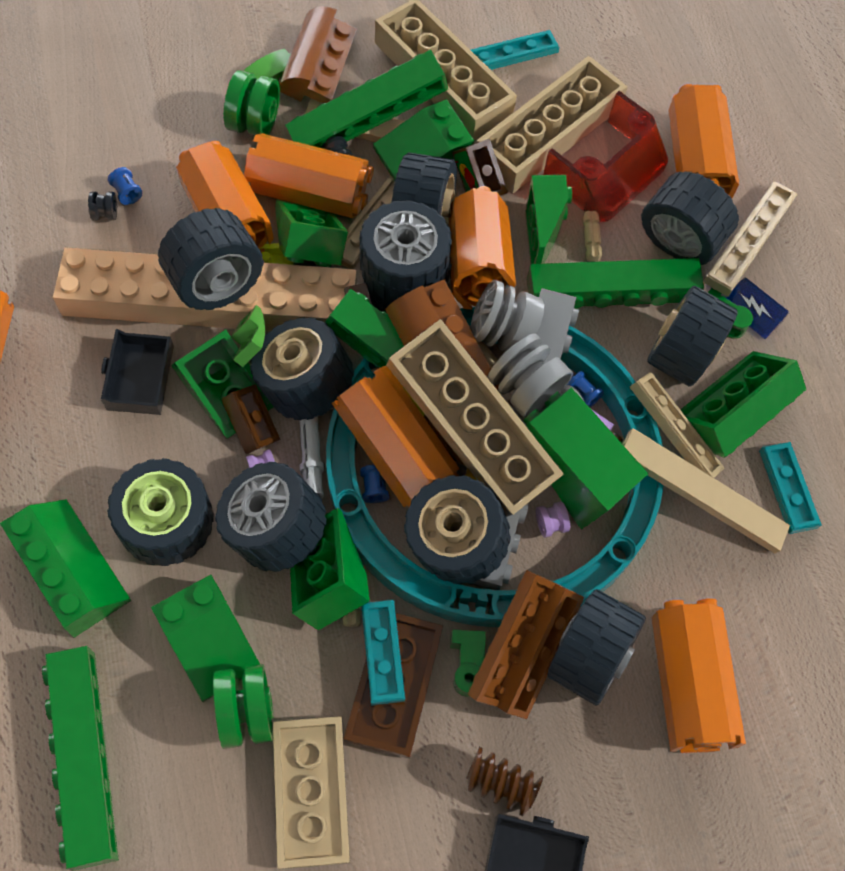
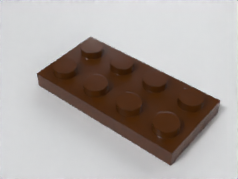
M396 613L405 702L371 705L366 659L344 735V741L410 759L444 625Z

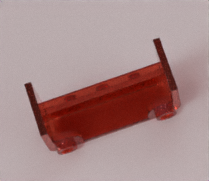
M618 91L615 95L608 123L631 139V141L605 164L592 156L581 157L572 164L551 148L548 151L543 175H566L567 186L572 187V202L584 212L597 211L600 222L611 220L662 174L668 163V155L655 118L621 91Z

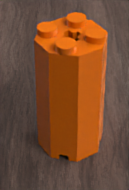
M685 84L680 87L679 93L673 96L668 110L676 172L686 171L703 175V177L711 179L718 186L722 187L733 198L739 186V178L727 97L722 93V88L719 85Z
M263 133L255 135L253 141L258 142L256 148H249L244 176L247 182H250L249 185L254 193L349 218L357 216L360 210H363L367 205L368 194H365L367 183H371L374 173V167L368 166V160Z
M211 141L183 151L179 155L180 162L176 168L181 185L195 212L214 208L232 212L240 219L257 247L260 248L261 253L264 252V248L261 247L267 241L270 245L274 240L271 223L230 149L222 146L219 141Z
M481 186L477 189L473 188L454 198L450 206L451 217L448 218L451 231L450 239H452L450 252L452 295L464 309L472 310V306H476L484 289L493 279L502 282L504 287L509 285L515 288L516 286L508 206L497 192L491 191L486 186Z
M384 366L373 372L375 376L372 379L364 377L339 395L338 400H335L332 405L402 506L406 507L408 505L410 507L413 497L425 485H429L438 478L442 479L451 475L459 476L456 471L460 468L398 379L387 366Z
M713 598L698 600L696 604H684L683 600L664 602V609L656 611L651 618L670 752H677L678 750H680V753L720 751L721 743H728L729 749L745 745L746 741L723 608L719 607L717 600Z

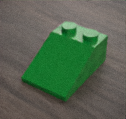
M446 99L417 112L375 142L373 148L395 181L400 162L408 152L454 160L452 152L472 145L474 139Z
M532 175L525 206L530 264H543L546 262L560 232L562 221L567 220V204L572 202V187L567 186L566 175Z
M276 200L275 210L279 248L287 260L295 263H303L304 260L315 261V264L321 267L342 264L348 231L333 213Z
M225 329L174 362L171 366L190 394L224 437L228 439L236 432L222 403V398L256 383L252 378L250 364L247 363L244 367H241L233 360L239 348ZM257 386L267 410L269 411L274 408Z
M339 508L325 515L326 526L323 530L324 534L316 545L315 550L304 561L290 568L292 614L318 631L370 602L367 574L343 513Z
M212 574L151 607L202 702L214 696L213 676L215 671L233 669L240 681L247 666L260 665Z

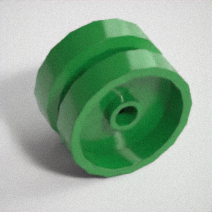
M237 70L228 84L225 95L223 120L227 130L243 133L247 130L250 136L253 137L261 133L270 135L276 121L280 102V85L278 80L266 76H260L257 80L254 73Z
M264 664L247 666L242 675V690L240 689L238 676L233 669L214 672L215 716L219 740L223 749L242 746L245 738L244 723H247L249 737L254 744L273 741V703Z

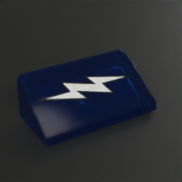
M746 277L726 297L735 305L744 306L751 311L753 321L749 327L764 339L789 314L787 309Z

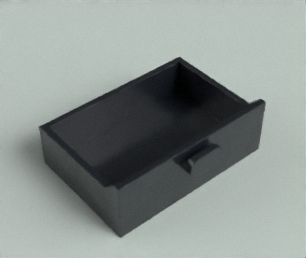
M119 329L115 330L110 358L104 357L101 373L106 374L101 401L107 411L161 415L174 349L171 336L126 333Z
M498 814L494 821L485 871H583L589 837L553 828L555 821L534 816L533 822Z

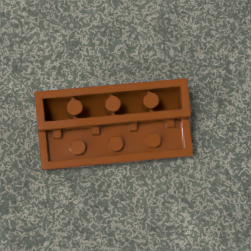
M320 6L311 9L306 14L279 82L281 93L300 102L304 95L322 104L328 103L333 99L357 28L334 18L336 9Z
M445 279L427 287L420 286L396 299L385 309L404 346L441 319L486 377H488L491 368ZM498 384V385H494V387L497 389V391H498L499 384Z
M526 570L467 695L476 701L498 707L507 714L527 719L548 676L547 673L559 648L560 639L571 619L577 614L584 597L547 578Z

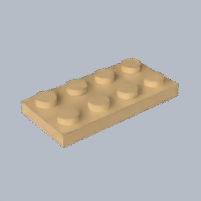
M342 716L273 722L277 869L350 863Z

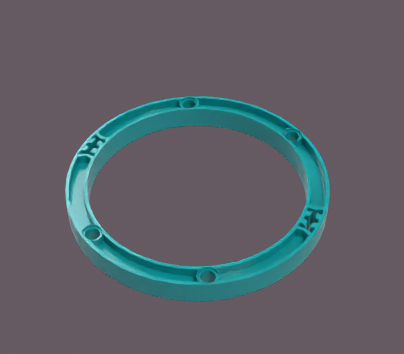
M472 307V310L460 308L467 324L470 326L475 307ZM569 326L567 335L572 336L568 354L562 352L560 360L576 374L584 371L586 378L597 389L601 388L604 391L601 398L616 419L624 440L628 432L634 428L662 446L656 421L630 388L636 381L627 369L594 339ZM364 358L354 370L351 386L364 377L372 379L375 374L371 370L377 367ZM334 408L326 443V469L330 499L333 509L339 508L342 511L363 565L387 589L404 601L427 613L466 625L491 628L500 627L503 616L507 612L517 590H487L453 584L449 581L445 582L406 558L379 530L368 512L357 482L355 470L357 439ZM627 410L635 411L638 416L630 414ZM650 476L644 477L629 491L622 521L610 542L585 565L569 575L553 581L583 596L584 599L580 607L583 606L594 590L598 589L603 592L611 586L628 568L645 543L655 523L664 486ZM348 503L354 504L357 507L352 512H345L341 509L343 505ZM619 549L623 551L626 559L617 558L612 550ZM456 597L459 598L458 609L453 608ZM469 602L475 603V612L469 611ZM487 603H490L489 614H485Z

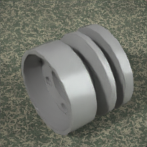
M493 279L484 289L476 304L470 329L477 342L483 340L485 345L491 347L498 340V349L506 352L524 337L538 333L544 315V300L524 291L515 297L514 287L509 285L504 287L502 282Z
M536 333L524 337L510 347L492 367L487 377L493 385L500 384L498 391L503 395L517 389L512 395L510 403L524 418L535 409L540 411L545 406L544 403L557 391L561 392L574 374L559 357L544 363L551 349L546 344L541 346L542 340Z

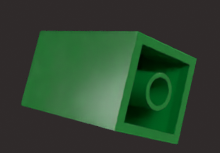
M571 387L563 395L557 391L544 403L547 407L544 411L540 412L538 409H535L523 422L562 471L563 475L553 482L551 486L582 530L608 512L649 473Z

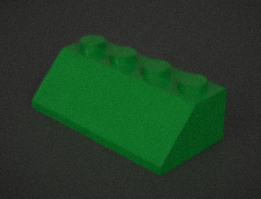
M752 351L680 410L715 455L725 458L733 453L749 437H752L768 421L775 418L786 406L794 402L807 388L797 360Z
M67 499L29 505L0 522L1 527L61 625L73 638L132 601Z

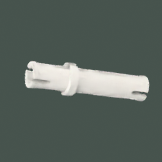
M317 416L309 420H299L302 463L299 466L303 479L322 499L324 497L322 486L324 463L321 462Z

